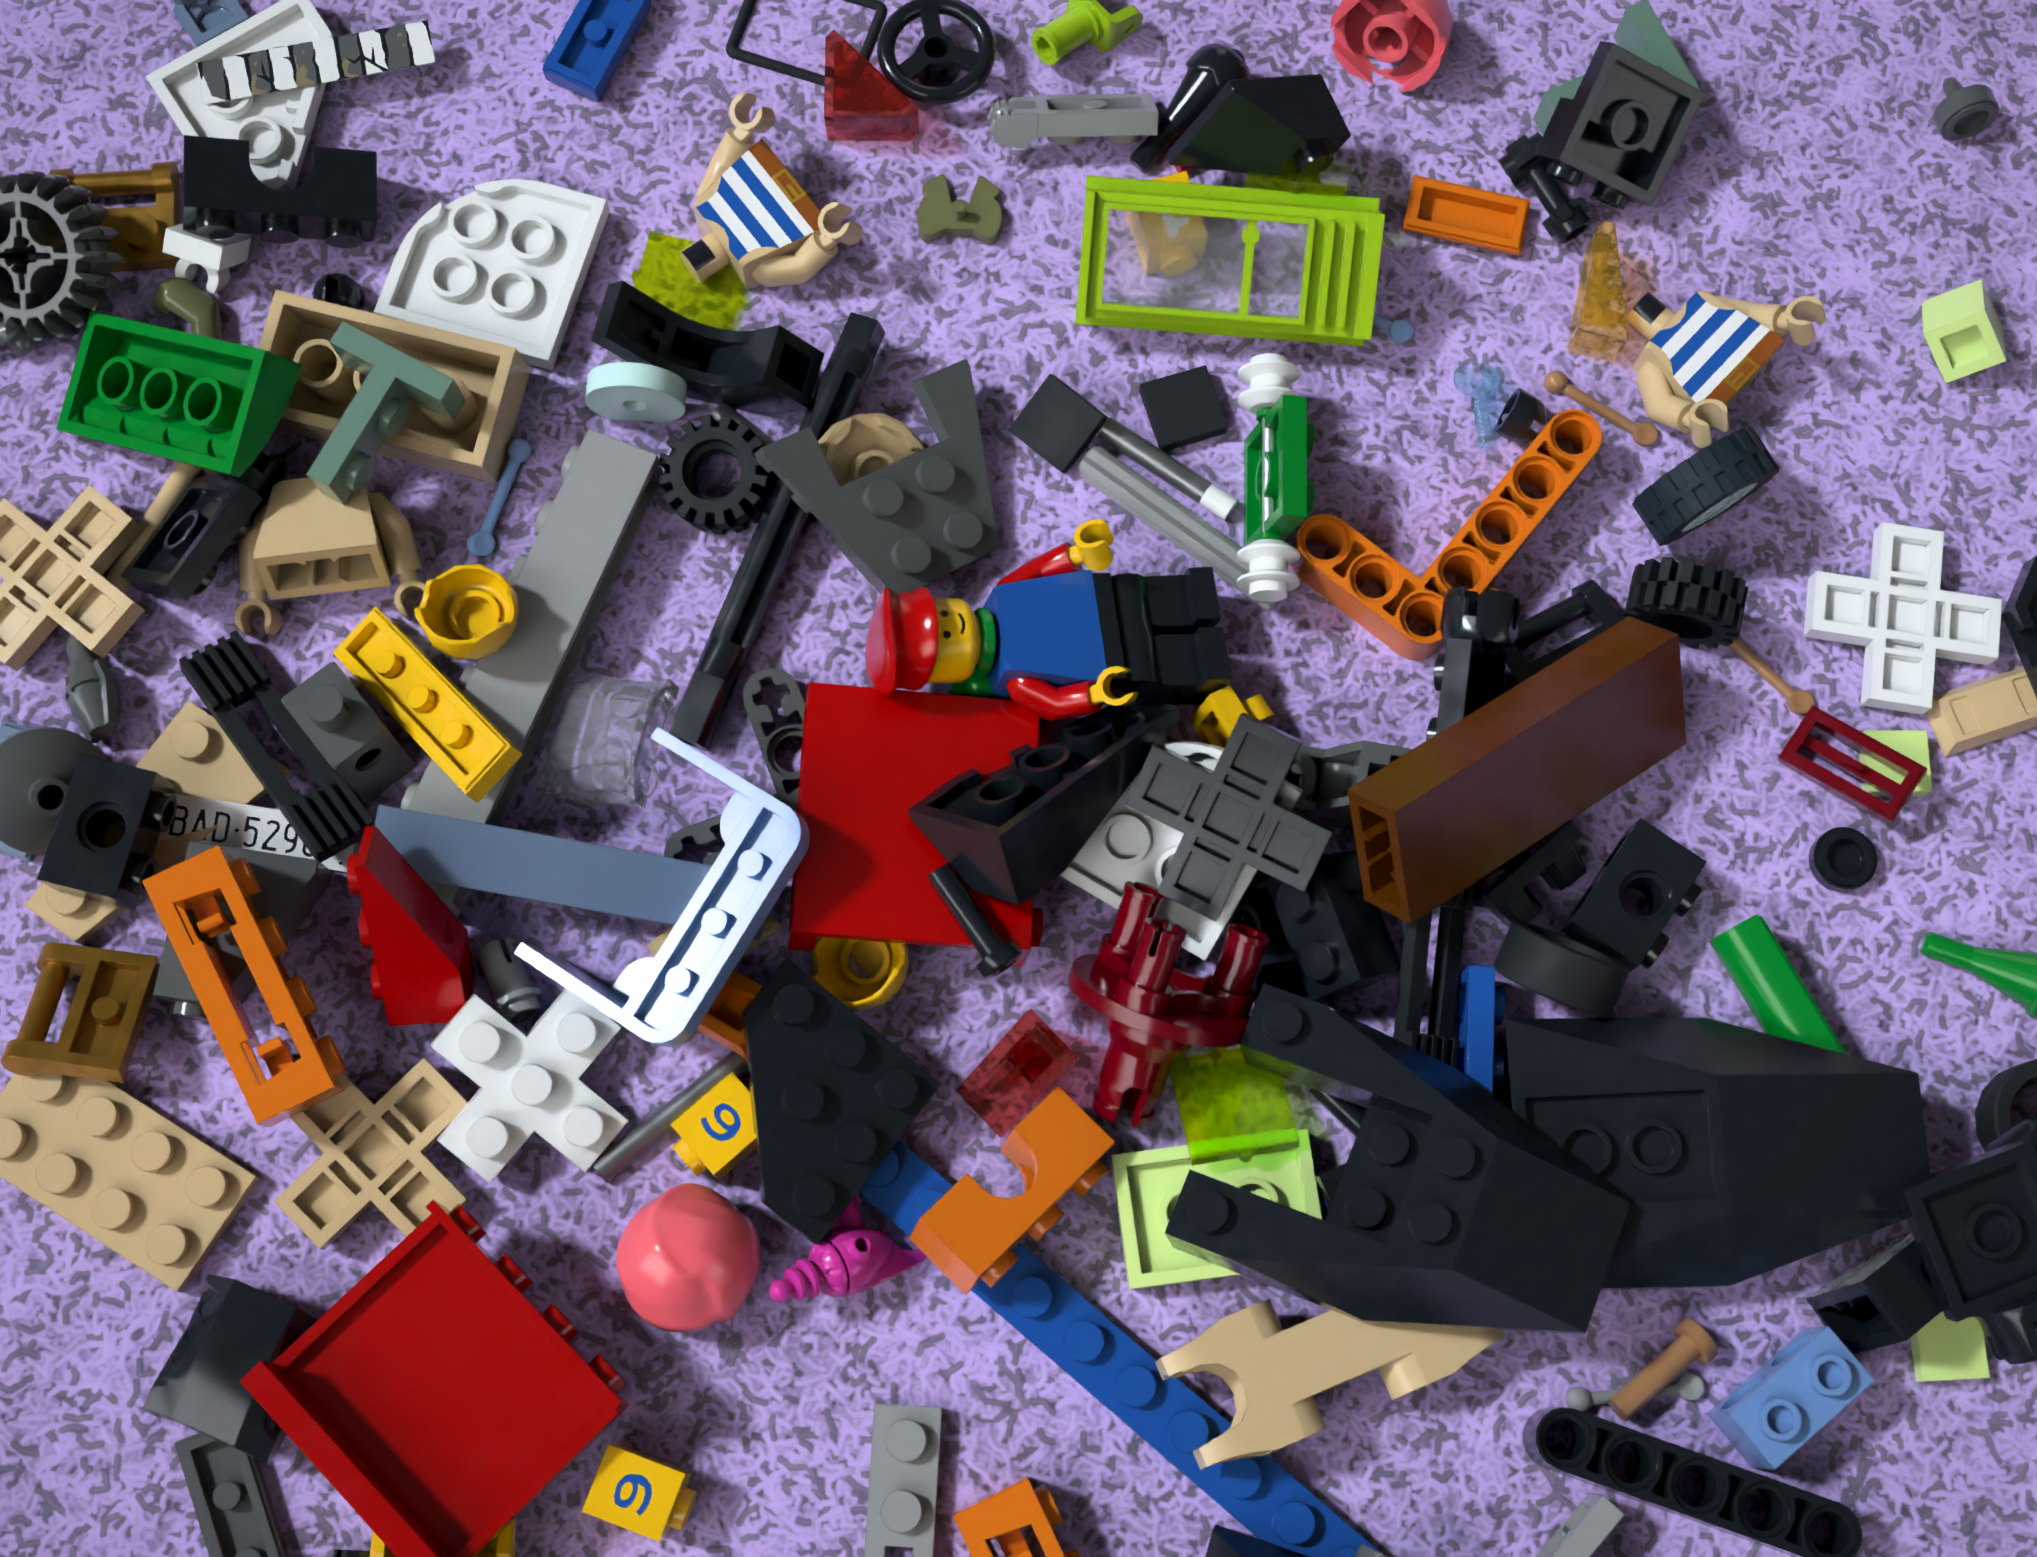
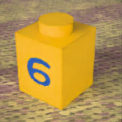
M733 1072L728 1074L670 1124L682 1138L672 1148L697 1177L708 1169L720 1180L757 1148L750 1092Z
M618 1443L608 1444L581 1512L660 1542L667 1539L670 1528L682 1531L688 1520L697 1495V1491L687 1488L692 1472Z

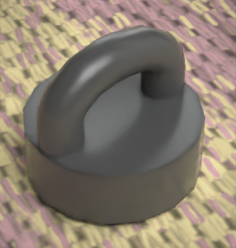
M1948 77L1944 80L1942 87L1947 97L1940 102L1933 114L1934 121L1942 137L1950 140L1963 139L1975 136L1989 127L1999 112V105L1991 89L1982 84L1963 87L1955 77Z

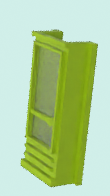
M1087 175L1075 324L1364 346V340H1371L1385 221V214L1379 211L1380 198Z

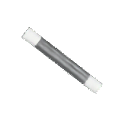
M1100 410L1109 418L1095 435L1096 437L1225 521L1237 505V499Z

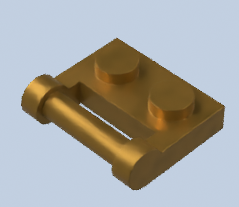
M174 161L155 162L152 169L84 174H74L71 168L52 169L49 171V174L62 175L72 180L73 186H82L86 190L92 191L91 198L156 193V205L108 209L102 226L112 227L120 232L109 244L111 251H115L124 257L118 263L111 265V272L176 267L180 258L162 252L165 229L180 224L179 171Z
M54 942L42 946L36 963L40 975L17 1038L7 1042L1 1058V1065L8 1071L22 1076H36L44 1072L124 1083L153 996L160 966L158 956ZM76 975L81 976L58 1043L45 1042L66 981L74 978Z

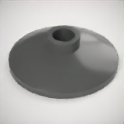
M36 727L18 732L0 743V840L4 844L28 854H46L80 753L105 759L102 753L90 741L66 729ZM47 785H57L62 791L61 799L52 806H43L38 803L37 799L39 791Z

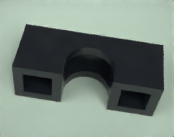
M184 135L183 229L196 230L199 235L212 239L230 238L235 233L261 235L262 239L279 244L293 243L298 241L299 238L325 240L326 244L337 248H355L360 246L362 241H373L377 224V152L313 146L310 178L298 188L276 190L263 184L254 175L249 162L248 140Z

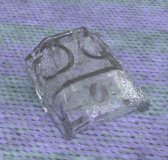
M570 672L555 703L539 757L534 791L549 797L595 806L619 805L645 809L647 799L652 796L658 784V771L654 764L657 763L658 759L656 753L659 743L650 737L657 726L669 734L672 732L676 718L673 703L668 699L676 700L679 687L670 679L665 678L660 682L635 681L586 672Z

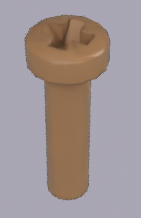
M1688 1318L1681 1320L1673 1329L1677 1339L1608 1399L1610 1408L1619 1418L1628 1421L1695 1360L1707 1364L1717 1356L1718 1348L1715 1341L1700 1324Z

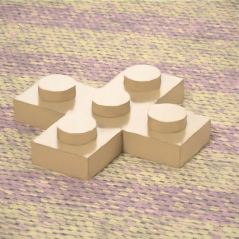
M88 485L48 531L7 499L3 498L0 501V577L4 579L0 584V661L17 672L58 625L62 626L92 652L104 658L145 611L102 576L144 527L91 485Z
M424 1057L376 1103L342 1072L337 1076L344 1089L343 1092L290 1117L324 1153L273 1202L319 1249L325 1250L372 1204L407 1237L432 1214L425 1206L433 1199L445 1206L449 1211L458 1204L464 1207L470 1201L424 1154L437 1142V1138L468 1103Z

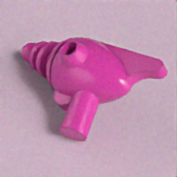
M855 1196L819 1244L812 1245L808 1260L802 1258L796 1261L794 1267L786 1269L784 1279L781 1278L773 1281L770 1285L769 1293L771 1298L777 1302H785L791 1296L797 1301L806 1298V1296L812 1299L819 1296L820 1292L836 1298L851 1296L919 1266L926 1259V1255L920 1249L909 1251L898 1247L894 1243L893 1238L885 1232L865 1228L857 1197Z

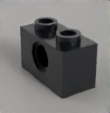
M80 753L37 880L62 893L135 910L139 896L147 893L142 880L156 873V860L153 854L160 833L167 832L173 823L177 808V799L173 795L176 787L157 772ZM125 820L126 829L123 838L116 845L104 848L102 838L105 830L112 823Z
M1640 818L1624 833L1559 933L1624 963L1630 972L1639 965L1649 969L1660 956L1670 939L1661 931L1673 913L1683 917L1701 893L1703 885L1695 881V879L1705 866L1706 861ZM1626 888L1639 890L1646 896L1649 902V914L1647 916L1638 915L1629 909L1624 898Z

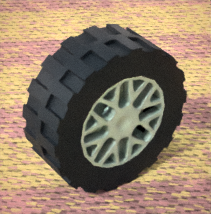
M1748 426L1730 435H1726L1678 464L1642 491L1633 500L1632 506L1658 545H1668L1742 502L1765 483L1769 482L1780 471V468L1753 427Z

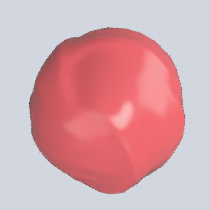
M680 1184L670 1188L664 1194L647 1203L630 1220L617 1246V1271L629 1304L645 1322L668 1332L698 1331L706 1329L717 1322L728 1321L738 1313L751 1292L760 1271V1240L754 1224L727 1198L699 1184Z

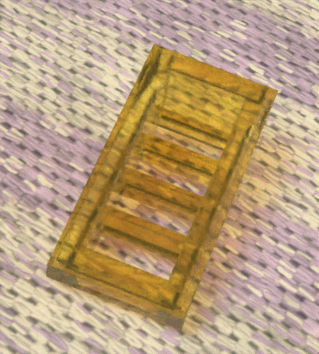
M1603 221L1602 224L1598 225L1586 246L1566 349L1569 350V353L1614 362L1626 344L1627 328L1616 225L1612 222Z

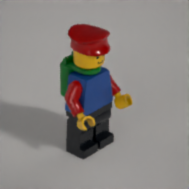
M1092 519L1084 522L1075 530L1073 536L1075 546L1065 542L1031 559L1011 572L993 588L983 608H977L974 612L971 605L966 601L958 598H934L926 587H919L913 591L901 593L893 592L890 588L884 587L870 620L865 651L866 672L871 685L880 695L888 696L897 688L916 691L921 690L926 683H949L947 691L950 695L1013 700V702L1049 721L1096 713L1101 710L1102 704L1113 706L1129 705L1137 697L1166 704L1201 705L1211 693L1226 687L1232 680L1223 627H1215L1221 619L1213 567L1188 568L1184 575L1142 576L1133 573L1111 576L1110 573H1092V570L1103 571L1110 566L1113 554L1109 545L1114 540L1105 521ZM1082 563L1090 570H1082Z

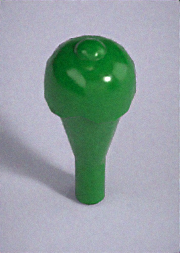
M1934 932L1926 933L1920 949L1923 956L1972 973L2023 1005L2026 1014L2037 1019L2036 952L1976 947Z

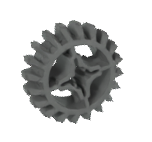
M25 171L24 173H19V175L7 174L0 177V318L4 316L6 333L16 328L22 321L28 337L33 338L35 341L71 338L80 333V327H86L90 311L106 310V308L113 306L105 289L115 288L117 285L122 284L119 279L111 274V265L118 263L124 257L115 251H111L109 244L120 232L112 227L102 226L108 209L103 208L100 204H91L92 191H88L82 186H73L72 180L67 179L65 176L45 175L44 172ZM50 253L51 255L50 259H28L29 254Z

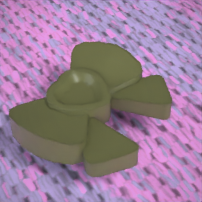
M941 174L924 184L922 187L924 198L919 205L917 214L918 232L922 241L925 243L933 242L945 235L962 238L973 236L987 245H994L1000 236L1002 227V212L997 201L1000 193L999 188L985 177L979 176L970 203L962 199L951 203L945 175Z

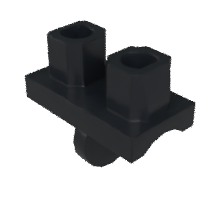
M1572 821L1566 822L1476 881L1473 905L1490 909L1508 927H1510L1511 922L1514 920L1530 923L1540 914L1542 905L1527 887L1533 879L1540 874L1551 889L1563 890L1571 886L1587 872L1581 857L1573 846L1583 835Z

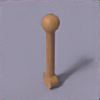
M1552 371L1545 376L1544 386L1549 393H1562L1633 435V440L1637 445L1650 447L1657 441L1658 430L1653 424L1648 422L1636 424L1568 383L1567 376L1561 371Z
M1739 639L1737 641L1733 640V643L1728 646L1788 700V708L1792 713L1806 715L1811 706H1814V698L1806 690L1795 691Z

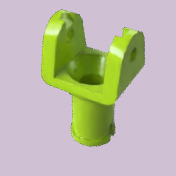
M1068 0L1064 14L1033 31L1032 34L1034 36L1031 37L1032 47L1039 59L1050 66L1058 63L1061 58L1084 43L1093 44L1098 50L1108 52L1139 28L1143 20V14L1134 5L1110 14L1097 0Z

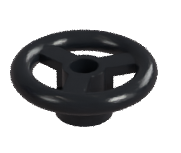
M912 0L893 12L885 22L878 39L877 56L885 78L895 90L916 102L941 105L962 100L973 94L984 84L995 62L996 46L993 33L987 21L976 9L960 0ZM939 14L954 17L969 27L976 38L978 52L954 45L952 39L945 33H942ZM921 17L924 37L920 40L919 48L915 54L898 65L895 56L896 40L906 25ZM936 53L944 55L941 58L930 57V55ZM960 69L969 72L964 78L953 83L957 79Z

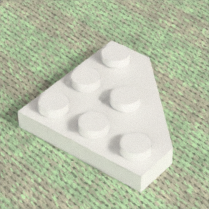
M281 0L145 77L183 136L248 140L250 167L257 179L266 186L276 190L295 189L326 83L203 105L196 62L333 38V35L310 0Z

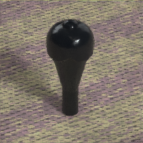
M1212 43L1202 46L1188 59L1185 64L1187 73L1158 124V134L1148 136L1130 155V162L1142 173L1148 172L1184 134L1229 80L1251 79L1249 68L1245 63V57L1239 50L1229 48L1226 45Z

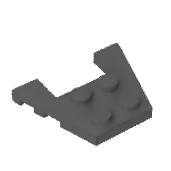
M967 359L922 377L912 384L939 442L843 486L838 484L811 427L761 447L754 453L758 463L768 473L773 471L794 493L791 496L794 502L806 514L811 512L835 537L836 540L833 544L880 594L884 587H888L896 593L913 591L1000 549L971 368Z

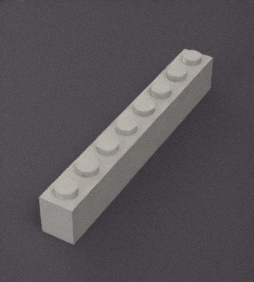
M588 428L581 445H573L570 448L561 469V479L564 481L555 500H546L537 516L535 533L538 535L528 555L521 554L518 557L510 573L509 583L512 585L519 600V614L515 631L509 641L498 652L478 660L475 666H467L457 684V687L523 755L479 803L467 796L431 758L422 779H415L408 786L400 808L501 827L660 486L658 474L664 473L662 467L658 464L659 458L657 454ZM425 881L458 918L471 889Z

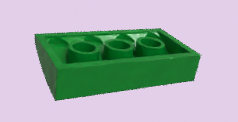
M90 311L56 430L240 477L254 462L276 429L294 390L302 364L267 350Z

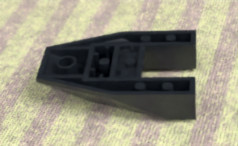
M1263 983L1239 1043L1245 1064L1367 1108L1325 1221L1204 1174L1189 1170L1165 1231V1235L1172 1247L1365 1323L1586 1334L1631 1202L1456 1068L1327 1005Z

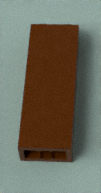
M1628 616L1347 789L1364 900L1412 924L1686 744L1679 634Z

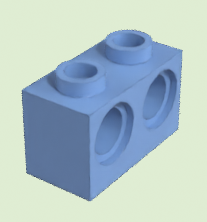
M1829 1326L1804 1328L1711 1409L1707 1415L1751 1468L1775 1470L1875 1380Z

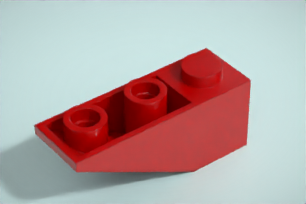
M365 826L358 854H350L348 857L347 879L351 894H360L363 904L359 916V934L363 948H372L375 960L371 966V990L375 1000L384 1001L389 1026L449 1023L474 994L476 986L475 969L467 929L376 826Z

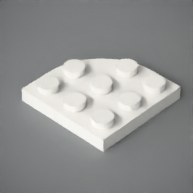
M507 179L474 185L475 192L460 197L444 207L441 202L436 204L415 223L400 244L374 313L515 347L527 364L553 370L610 212L607 199L544 182Z
M1176 741L1160 744L1213 771L1224 750L1222 747L1201 742ZM1140 772L1066 870L1059 875L1117 910L1124 893L1125 882L1131 881L1134 884L1135 882H1141L1157 889L1159 888L1184 833L1125 805ZM1285 780L1275 801L1293 809L1304 790ZM1245 863L1217 921H1213L1165 897L1164 902L1161 904L1157 918L1170 921L1167 928L1168 931H1171L1175 924L1184 928L1187 931L1185 940L1182 941L1181 947L1206 961L1258 869Z

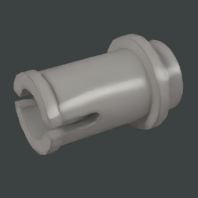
M505 937L502 940L503 948H501L500 941L497 939L480 947L474 955L481 965L495 1000L491 1008L512 1025L525 1022L540 1013L541 1006L539 1000H541L543 994L539 987L531 985L521 958L514 954L517 947L514 938Z

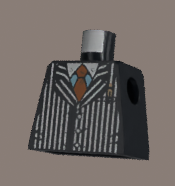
M1912 1232L1888 1240L1806 1299L1823 1324L1831 1328L1852 1354L1907 1341L1942 1311Z

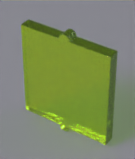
M1331 164L1322 172L1309 177H1302L1300 173L1267 175L1247 172L1245 187L1346 199L1352 167Z
M650 231L639 271H634L631 275V279L635 284L634 287L690 320L715 328L732 330L738 309H743L746 306L745 298L742 296L745 288L744 283L733 268L728 264L699 283L686 268L680 257V252L695 241Z
M1225 1047L1215 1048L1214 1053L1179 1058L1173 1061L1169 1075L1192 1166L1239 1158L1242 1162L1246 1163L1251 1161L1252 1155L1299 1147L1300 1140L1283 1078L1245 1064L1240 1048L1226 1050Z

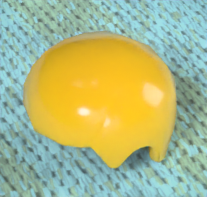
M481 564L455 565L435 579L426 581L421 604L419 607H415L414 612L418 623L434 648L457 660H481L498 652L509 641L515 631L518 619L519 600L512 585L502 574Z
M818 937L814 952L811 951L812 976L810 977L850 1009L863 1011L886 1004L900 991L906 979L909 967L907 944ZM850 952L871 976L870 978L860 977L852 971L849 964Z

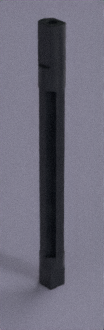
M853 312L850 313L798 431L811 427L818 441L833 424L852 416L885 336V331L878 320ZM779 477L668 730V733L703 751L709 750L810 514H806L791 498L794 493Z

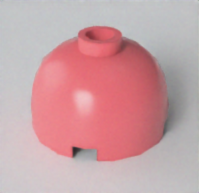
M1342 0L1331 18L1330 29L1334 26L1333 32L1336 38L1332 48L1336 59L1347 73L1374 84L1370 73L1372 71L1402 84L1400 92L1412 91L1430 81L1448 52L1453 27L1447 0ZM1371 55L1381 62L1392 63L1401 60L1406 55L1405 61L1398 68L1378 70L1367 57Z

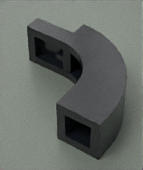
M625 281L608 284L591 341L627 362L649 364L677 374L686 382V397L718 405L725 403L734 409L752 413H788L809 409L825 354L780 325L753 331H732L698 323L672 311Z

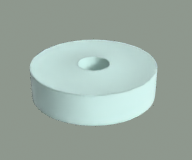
M634 362L608 363L597 366L588 373L585 403L595 413L612 420L668 423L679 419L685 413L687 385L680 376L661 367Z

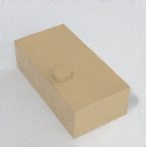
M275 289L258 348L302 364L294 390L276 429L327 442L367 377L346 366L329 343L341 322L344 321L453 378L466 399L454 422L410 399L407 403L408 414L402 428L394 437H386L376 454L498 484L507 456V448L512 440L531 373L530 366L515 347Z

